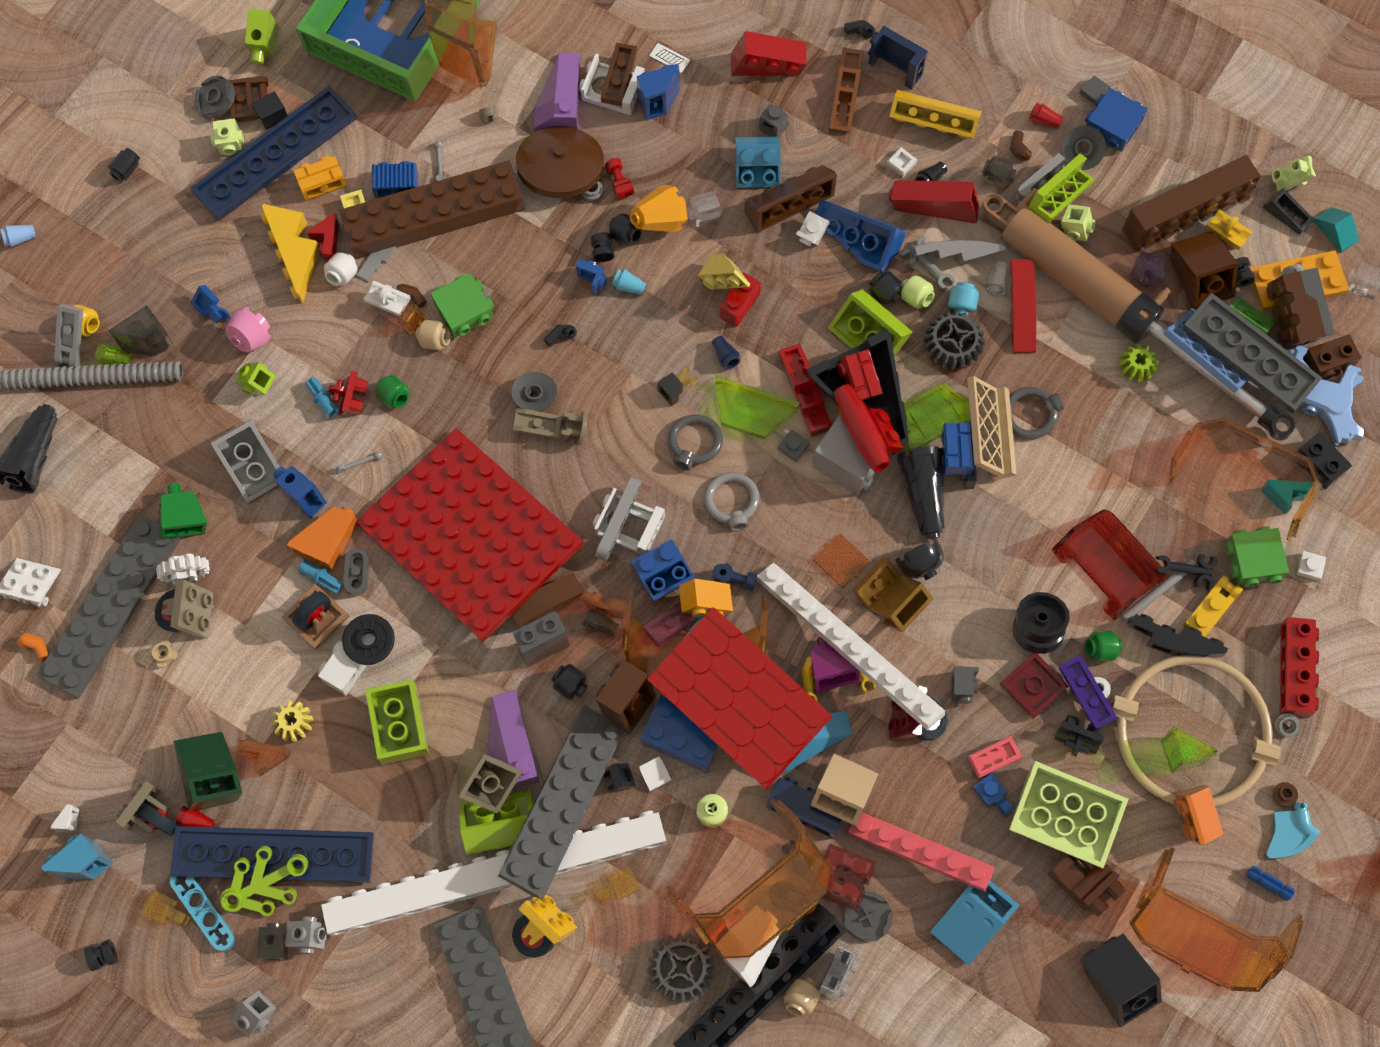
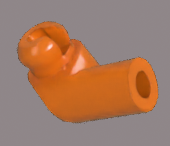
M31 633L21 634L20 638H18V646L22 649H27L28 647L34 649L38 661H44L49 656L43 638Z

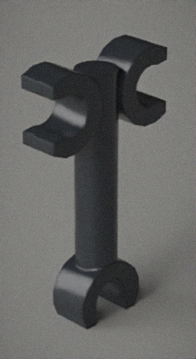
M1199 554L1197 557L1198 566L1172 562L1169 557L1164 555L1156 556L1157 560L1163 561L1164 566L1162 569L1154 568V572L1166 573L1168 571L1198 575L1194 579V587H1201V582L1204 579L1206 581V589H1213L1214 580L1211 576L1213 574L1212 568L1217 564L1216 556H1210L1209 563L1206 564L1205 555Z

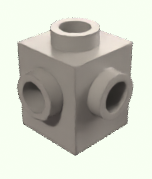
M302 917V921H287L285 947L299 949V953L314 954V949H325L326 925L317 922L316 917Z
M258 990L249 998H244L235 1007L236 1013L231 1021L249 1038L256 1032L261 1034L268 1028L271 1023L269 1019L276 1007Z

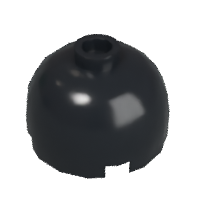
M936 537L932 539V545L927 541L905 553L904 560L901 561L899 557L895 559L903 574L912 579L923 577L925 581L937 575L936 570L943 563L944 553Z

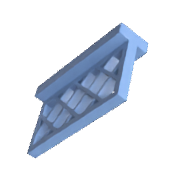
M1191 308L1184 317L1170 326L1163 334L1233 393L1237 392L1242 386L1248 384L1250 380L1182 328L1195 313V310Z

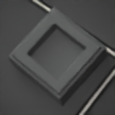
M1094 75L1081 88L1080 94L1095 104L1101 94L1105 95L1111 87Z

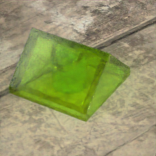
M1174 726L1160 740L1171 773L1204 765L1218 752L1215 748Z

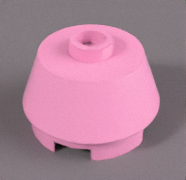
M247 306L234 311L225 329L230 342L243 352H250L266 346L268 340L272 337L268 333L270 325L259 312L256 315L250 312Z

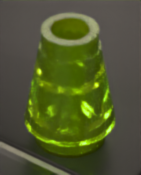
M107 342L105 344L99 343L95 353V360L100 361V364H124L125 366L131 361V353Z

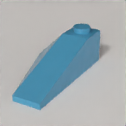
M847 711L830 713L832 718L781 774L791 771L794 767L851 736L852 732Z

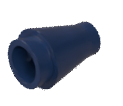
M717 336L713 339L712 345L714 346L720 366L727 370L736 367L741 361L740 353L723 336Z

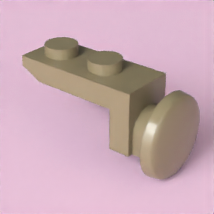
M516 408L512 432L560 441H567L570 436H575L576 445H581L587 432L588 415L582 411L580 417L573 416L574 413L564 412L560 416Z

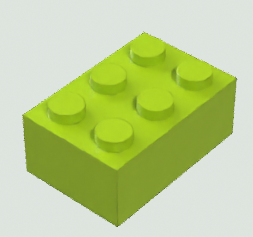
M411 679L365 689L378 761L385 765L430 755L418 689L414 680Z

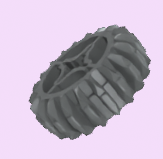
M948 310L944 316L941 314L937 315L936 320L932 319L930 321V326L926 328V335H924V342H926L924 348L929 350V358L935 357V364L941 361L943 369L947 365H951L952 371L956 365L962 370L965 364L970 367L973 364V360L978 361L979 354L983 353V346L986 342L985 338H982L985 334L984 330H979L981 324H974V316L968 319L966 318V312L960 316L957 310L954 311L953 315ZM947 328L946 335H942V338L937 339V334ZM968 342H972V347L962 353L963 346L967 345Z
M678 933L677 942H674L672 935L668 936L669 945H666L663 940L659 941L663 949L660 951L657 948H653V953L658 957H649V962L655 964V966L648 967L647 969L650 973L656 972V975L649 978L650 982L659 981L654 987L655 991H659L663 987L665 989L661 995L663 998L667 997L670 992L672 993L671 1002H675L676 995H681V1003H685V995L689 994L690 1000L694 1001L695 996L693 992L697 991L700 996H703L704 992L700 987L703 985L705 988H710L711 985L705 979H714V974L707 971L715 969V964H707V961L713 959V954L704 955L709 947L705 945L700 949L698 946L701 943V939L698 938L692 944V935L688 934L687 940L682 941V934ZM687 948L694 953L686 958H681L672 950ZM667 955L673 966L670 972L663 978L660 967L663 958ZM700 958L703 970L701 977L696 981L690 969ZM675 960L682 962V964L683 962L688 963L686 966L687 975L681 974V972L680 974L675 973L677 970ZM677 978H682L691 987L678 989L670 986L669 983Z

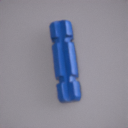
M1251 866L1247 872L1246 877L1253 882L1258 881L1260 886L1274 894H1279V897L1286 901L1291 900L1295 893L1293 887L1287 884L1283 885L1281 880L1267 872L1262 873V869L1256 866Z

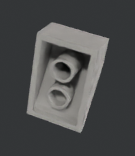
M251 418L210 441L247 503L278 486L274 472L280 466Z

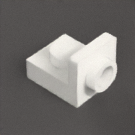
M809 211L800 230L796 232V235L800 236L799 241L810 247L812 243L818 245L830 221Z

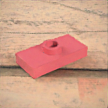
M1009 736L969 755L967 758L978 779L1022 759V755L1012 736Z

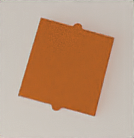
M841 533L829 545L825 544V549L813 559L842 588L854 577L857 578L859 572L870 562Z

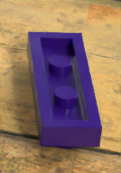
M1081 655L1059 666V670L1095 730L1118 718Z

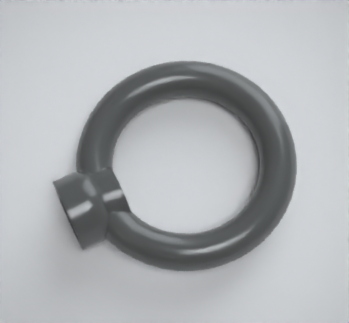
M1024 387L1010 394L1013 434L1029 440L1047 435L1057 422L1058 412L1064 409L1058 393L1049 395L1040 388ZM1025 396H1035L1044 402L1049 415L1046 423L1041 428L1025 430L1014 422L1012 408L1018 399Z
M699 414L687 415L677 420L671 427L668 435L669 447L676 457L674 464L682 470L689 471L693 464H703L715 458L723 444V435L718 424L711 418ZM698 423L705 425L712 431L714 443L709 451L701 455H693L688 450H681L677 442V436L686 425Z

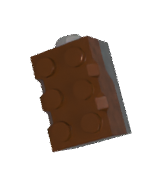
M1301 264L1285 267L1278 278L1267 283V297L1269 300H1273L1275 308L1272 309V317L1275 322H1279L1281 330L1278 331L1277 336L1284 349L1297 346V344L1301 345L1318 341L1335 334L1318 267L1304 270Z

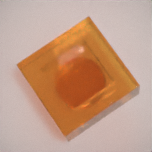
M409 303L397 321L407 333L414 335L416 329L426 317L417 305Z

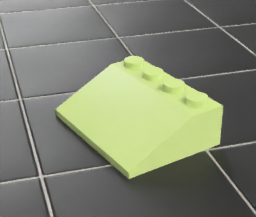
M1035 761L1030 767L1009 830L1103 869L1129 799Z

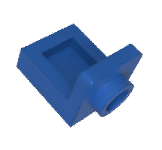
M579 259L576 265L577 276L592 281V294L597 296L599 290H603L606 285L607 277H605L604 268L591 260L584 261Z

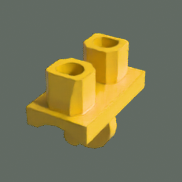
M1220 209L1206 226L1209 232L1213 231L1217 237L1227 242V246L1233 250H1240L1253 233V231L1238 222L1240 218L1237 216L1232 218Z

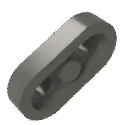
M359 548L350 550L345 556L343 586L352 596L362 595L368 588L370 559L367 553ZM357 559L362 560L360 565H354V562ZM355 582H360V586L357 588H354L353 584Z

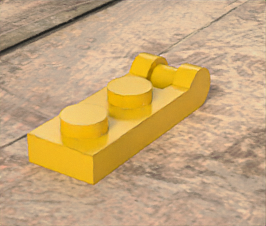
M1223 575L1184 623V626L1196 628L1202 632V636L1206 637L1243 588L1239 585L1235 586L1229 581L1230 578ZM1222 588L1230 593L1227 598L1219 593Z

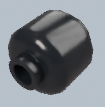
M621 213L612 218L609 223V233L612 235V239L622 245L630 246L635 244L642 236V229H637L631 223L630 215Z
M880 271L869 283L871 286L869 289L870 294L881 304H887L889 301L894 303L901 296L902 282L890 271H885L884 273Z
M572 664L561 665L551 679L554 682L553 689L568 700L573 699L576 695L580 698L588 687L585 684L586 674Z

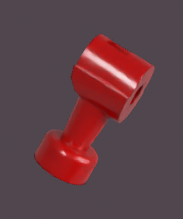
M612 158L608 160L604 166L607 173L613 175L612 187L617 200L634 195L635 192L631 180L627 177L625 178L621 172L623 169L621 159Z

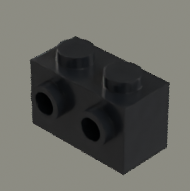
M1321 432L1306 442L1294 454L1298 465L1306 469L1312 475L1315 483L1322 486L1325 490L1352 467L1351 463Z

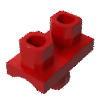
M350 372L345 387H343L344 381L341 379H337L336 385L328 387V392L333 395V402L338 403L340 397H342L338 414L345 417L347 413L359 415L362 410L363 401L352 398L353 392L364 395L368 381L358 378V372Z

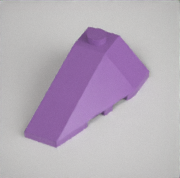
M580 53L558 54L535 108L534 130L554 126L578 129Z
M515 690L492 696L488 744L489 756L523 771L513 789L540 782Z

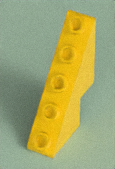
M263 204L264 212H261L260 215L264 224L270 225L271 230L267 232L272 244L277 243L278 249H275L279 262L284 261L286 267L282 268L286 280H291L293 286L289 287L294 300L299 298L300 302L303 303L320 254L318 243L315 240L302 238L307 225L302 212Z

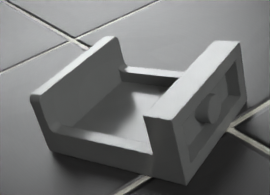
M556 611L513 632V636L518 643L517 648L527 667L570 646L566 629Z

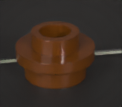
M1282 782L1273 789V798L1278 805L1289 807L1296 803L1298 791L1291 783ZM1283 790H1287L1289 792V798H1285L1283 796Z

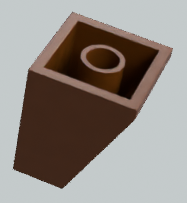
M1213 231L1171 244L1170 261L1193 309L1199 308L1211 293L1220 300L1235 297L1238 262Z

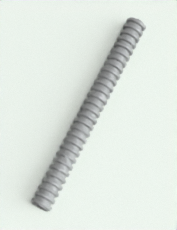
M164 361L161 364L159 362L154 364L148 362L147 365L145 363H140V365L137 363H133V365L127 363L125 366L124 364H119L118 366L116 364L111 366L105 364L104 367L102 365H97V367L95 365L90 367L84 365L82 368L81 366H76L75 368L73 366L68 368L63 366L61 369L60 367H55L54 369L52 367L47 369L41 367L40 370L38 368H33V370L31 368L26 370L20 368L18 371L17 369H12L11 371L5 369L4 372L0 369V390L4 388L7 390L11 388L18 389L19 387L25 389L26 386L31 389L33 386L35 388L40 386L46 388L47 385L52 388L54 385L56 387H61V385L64 387L70 385L72 387L76 384L77 386H82L83 384L88 386L90 383L91 385H96L97 383L99 385L104 383L110 385L111 382L113 384H118V382L120 384L125 382L131 384L132 381L134 383H139V381L142 383H146V381L152 383L154 380L155 382H160L161 380L163 382L168 380L173 382L175 379L181 381L183 378V366L180 361L175 363L169 361L168 364Z

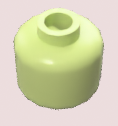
M912 276L909 279H905L902 283L901 298L912 307L921 309L929 306L935 296L933 285L920 276Z
M717 794L703 796L697 804L696 814L698 820L708 828L721 826L728 816V806L723 797Z

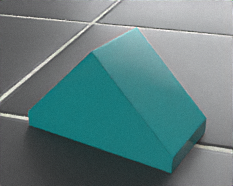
M1330 207L1313 220L1340 253L1359 241L1352 213Z

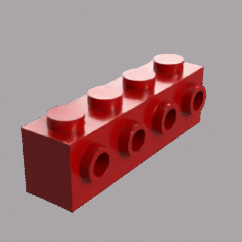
M1287 617L1281 622L1279 715L1291 713L1296 717L1309 718L1318 710L1319 698L1316 697V688L1319 684V675L1316 674V665L1319 662V651L1316 650V642L1319 639V628L1316 627L1315 619Z

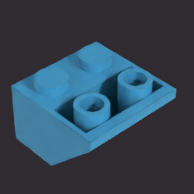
M735 137L736 188L779 186V137Z
M80 834L79 836L71 837L61 851L51 854L41 868L43 871L58 878L94 880L111 866L113 862L96 841Z

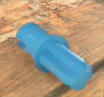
M315 377L307 380L305 385L313 395L314 403L319 405L327 418L336 416L339 409L331 400L330 393L324 390Z
M307 559L298 568V573L303 574L314 581V584L317 586L321 585L333 594L339 593L343 587V583L329 575L326 569L318 568Z

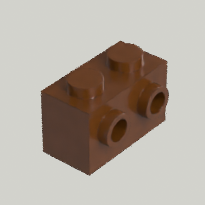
M1350 334L1308 348L1303 361L1311 370L1321 376L1322 380H1327L1335 376L1337 372H1344L1350 365L1356 367V364L1362 357Z

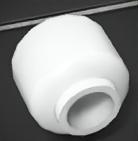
M344 253L334 254L324 266L325 278L335 286H345L348 284L358 270L355 259L350 254Z

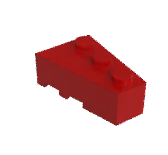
M749 31L744 32L731 52V76H799L807 65L806 42Z

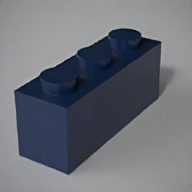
M779 777L766 807L830 838H834L842 820L811 806L817 790L807 787V790L799 787L798 782L789 777H785V779Z

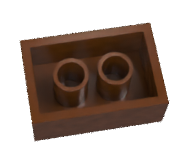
M623 660L620 665L617 664L611 671V678L606 685L603 684L597 691L596 701L603 715L630 735L655 699L656 694L652 684L647 680L648 674Z

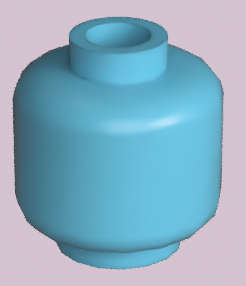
M958 282L956 286H953L950 289L948 307L951 310H957L960 316L965 312L967 316L968 313L975 312L979 298V292L975 289V285Z

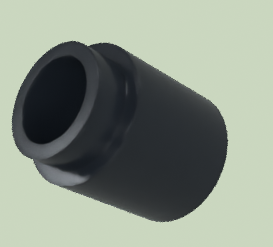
M125 148L124 151L121 150L108 165L109 174L117 181L121 179L126 181L139 165L140 157L129 148Z

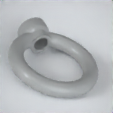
M728 472L715 477L708 484L704 494V503L709 514L716 520L729 524L732 531H740L748 527L747 519L755 513L760 500L759 490L752 479L736 472ZM734 481L746 486L750 493V503L744 511H734L730 514H725L716 508L713 496L720 485Z

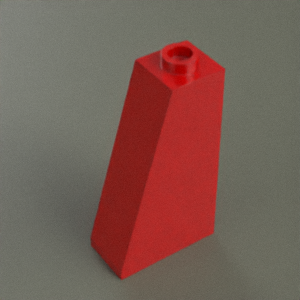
M894 180L893 189L889 191V201L893 203L895 211L977 223L980 203L973 182Z

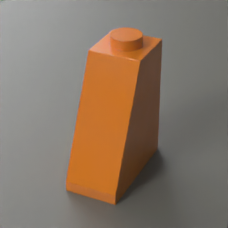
M333 506L292 538L287 544L289 550L298 556L333 571L357 527L355 513L346 507L340 509Z

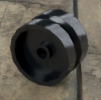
M1035 592L1027 595L1018 605L1012 626L1013 636L1017 644L1024 650L1034 654H1046L1055 651L1062 644L1070 620L1066 604L1057 596L1046 592Z

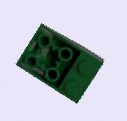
M222 732L173 741L189 811L238 801L242 794L240 781Z

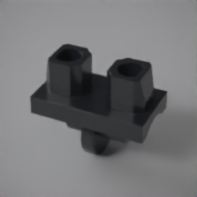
M1068 715L1057 730L1055 739L1064 742L1065 746L1072 748V756L1076 757L1079 751L1086 754L1088 752L1096 754L1104 739V736L1101 735V728L1095 730L1092 724H1088L1086 729L1078 727L1080 720L1077 717Z

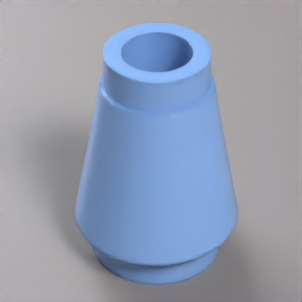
M7 225L6 228L0 229L5 246L11 245V247H14L32 238H36L33 225Z

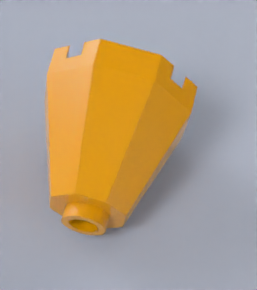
M659 186L633 206L630 212L631 223L637 229L680 231L683 228L681 225L686 223L688 219L685 199L682 196L678 197L676 192L679 191L676 186Z

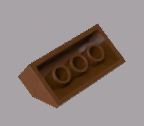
M824 165L817 168L812 167L798 177L793 176L779 186L770 187L761 195L751 196L745 202V214L755 231L759 233L819 204L820 199L827 200L833 197L837 174Z

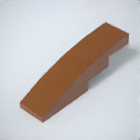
M843 47L829 126L830 130L851 132L864 50Z

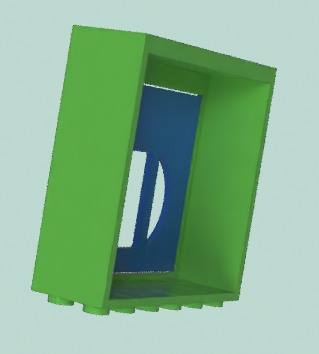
M315 0L296 27L306 53L414 102L417 101L480 4V0H424L402 35L397 36L377 27L394 0H384L370 22L365 17V7L368 0ZM434 4L437 9V18L433 27L423 36L409 39L430 5ZM348 39H356L359 41L360 45L358 46L357 42L355 41H345Z

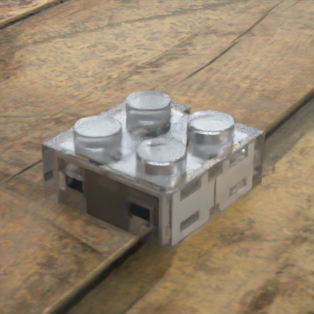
M840 943L819 988L820 996L834 1003L839 998L843 999L851 984L847 982V978L849 975L853 976L861 961V959L857 958L859 951Z

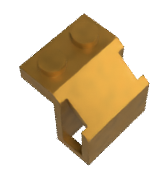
M884 557L852 589L868 610L882 615L885 618L883 623L886 626L900 632H904L934 599L922 582L900 575L889 559Z

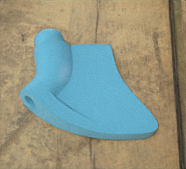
M1296 802L1294 804V811L1273 813L1274 833L1267 848L1266 857L1278 859L1293 856L1308 848L1318 837L1320 830L1312 825L1305 802Z

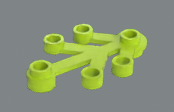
M261 846L256 852L257 861L251 883L242 889L244 874L248 872L251 864L247 858H239L234 865L235 874L232 885L225 889L220 896L221 906L229 912H236L241 908L260 912L263 916H270L275 910V903L272 900L266 899L259 902L247 897L259 894L281 900L287 905L294 903L297 898L295 889L286 888L282 890L269 885L290 874L293 876L303 875L308 867L307 858L304 855L295 854L290 857L286 865L263 877L266 864L272 856V850L268 846ZM260 851H266L268 857L263 858L260 855ZM300 860L303 865L301 867L295 866L294 861ZM238 863H245L246 869H240ZM285 893H291L293 899H287ZM231 895L236 896V897H237V901H236V902L230 901V900H229V896H231ZM263 905H270L272 910H264Z

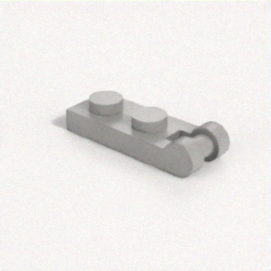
M1058 153L1020 185L1015 203L1018 204L1033 188L1039 190L1051 177H1054L1062 170L1065 158Z
M66 304L58 305L54 353L55 364H67L74 368L81 365L82 308Z

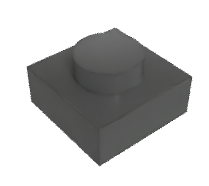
M791 429L778 445L777 450L797 462L810 445V442Z

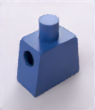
M281 466L274 472L276 484L284 495L310 519L327 503L316 485L295 467L290 466L286 469Z

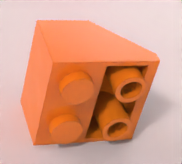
M1201 785L1175 793L1177 799L1174 800V804L1178 814H1182L1184 820L1181 827L1185 838L1189 837L1190 841L1204 845L1224 835L1209 786Z

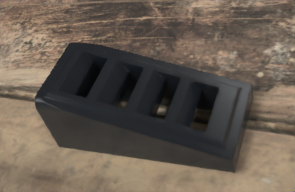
M1284 188L1277 191L1263 206L1271 215L1297 234H1301L1314 220ZM1292 212L1295 213L1293 218L1290 216ZM1301 217L1303 220L1298 224L1296 221Z

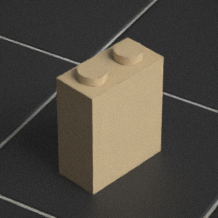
M833 754L814 795L811 806L856 826L878 777V773Z

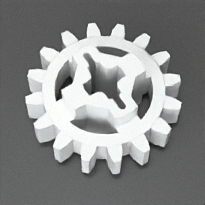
M193 554L172 556L168 558V562H161L160 565H157L156 571L157 578L161 582H172L173 585H176V580H186L191 583L197 582L198 577H205L204 575L209 574L210 568L209 561L205 557L200 558V556L194 557Z

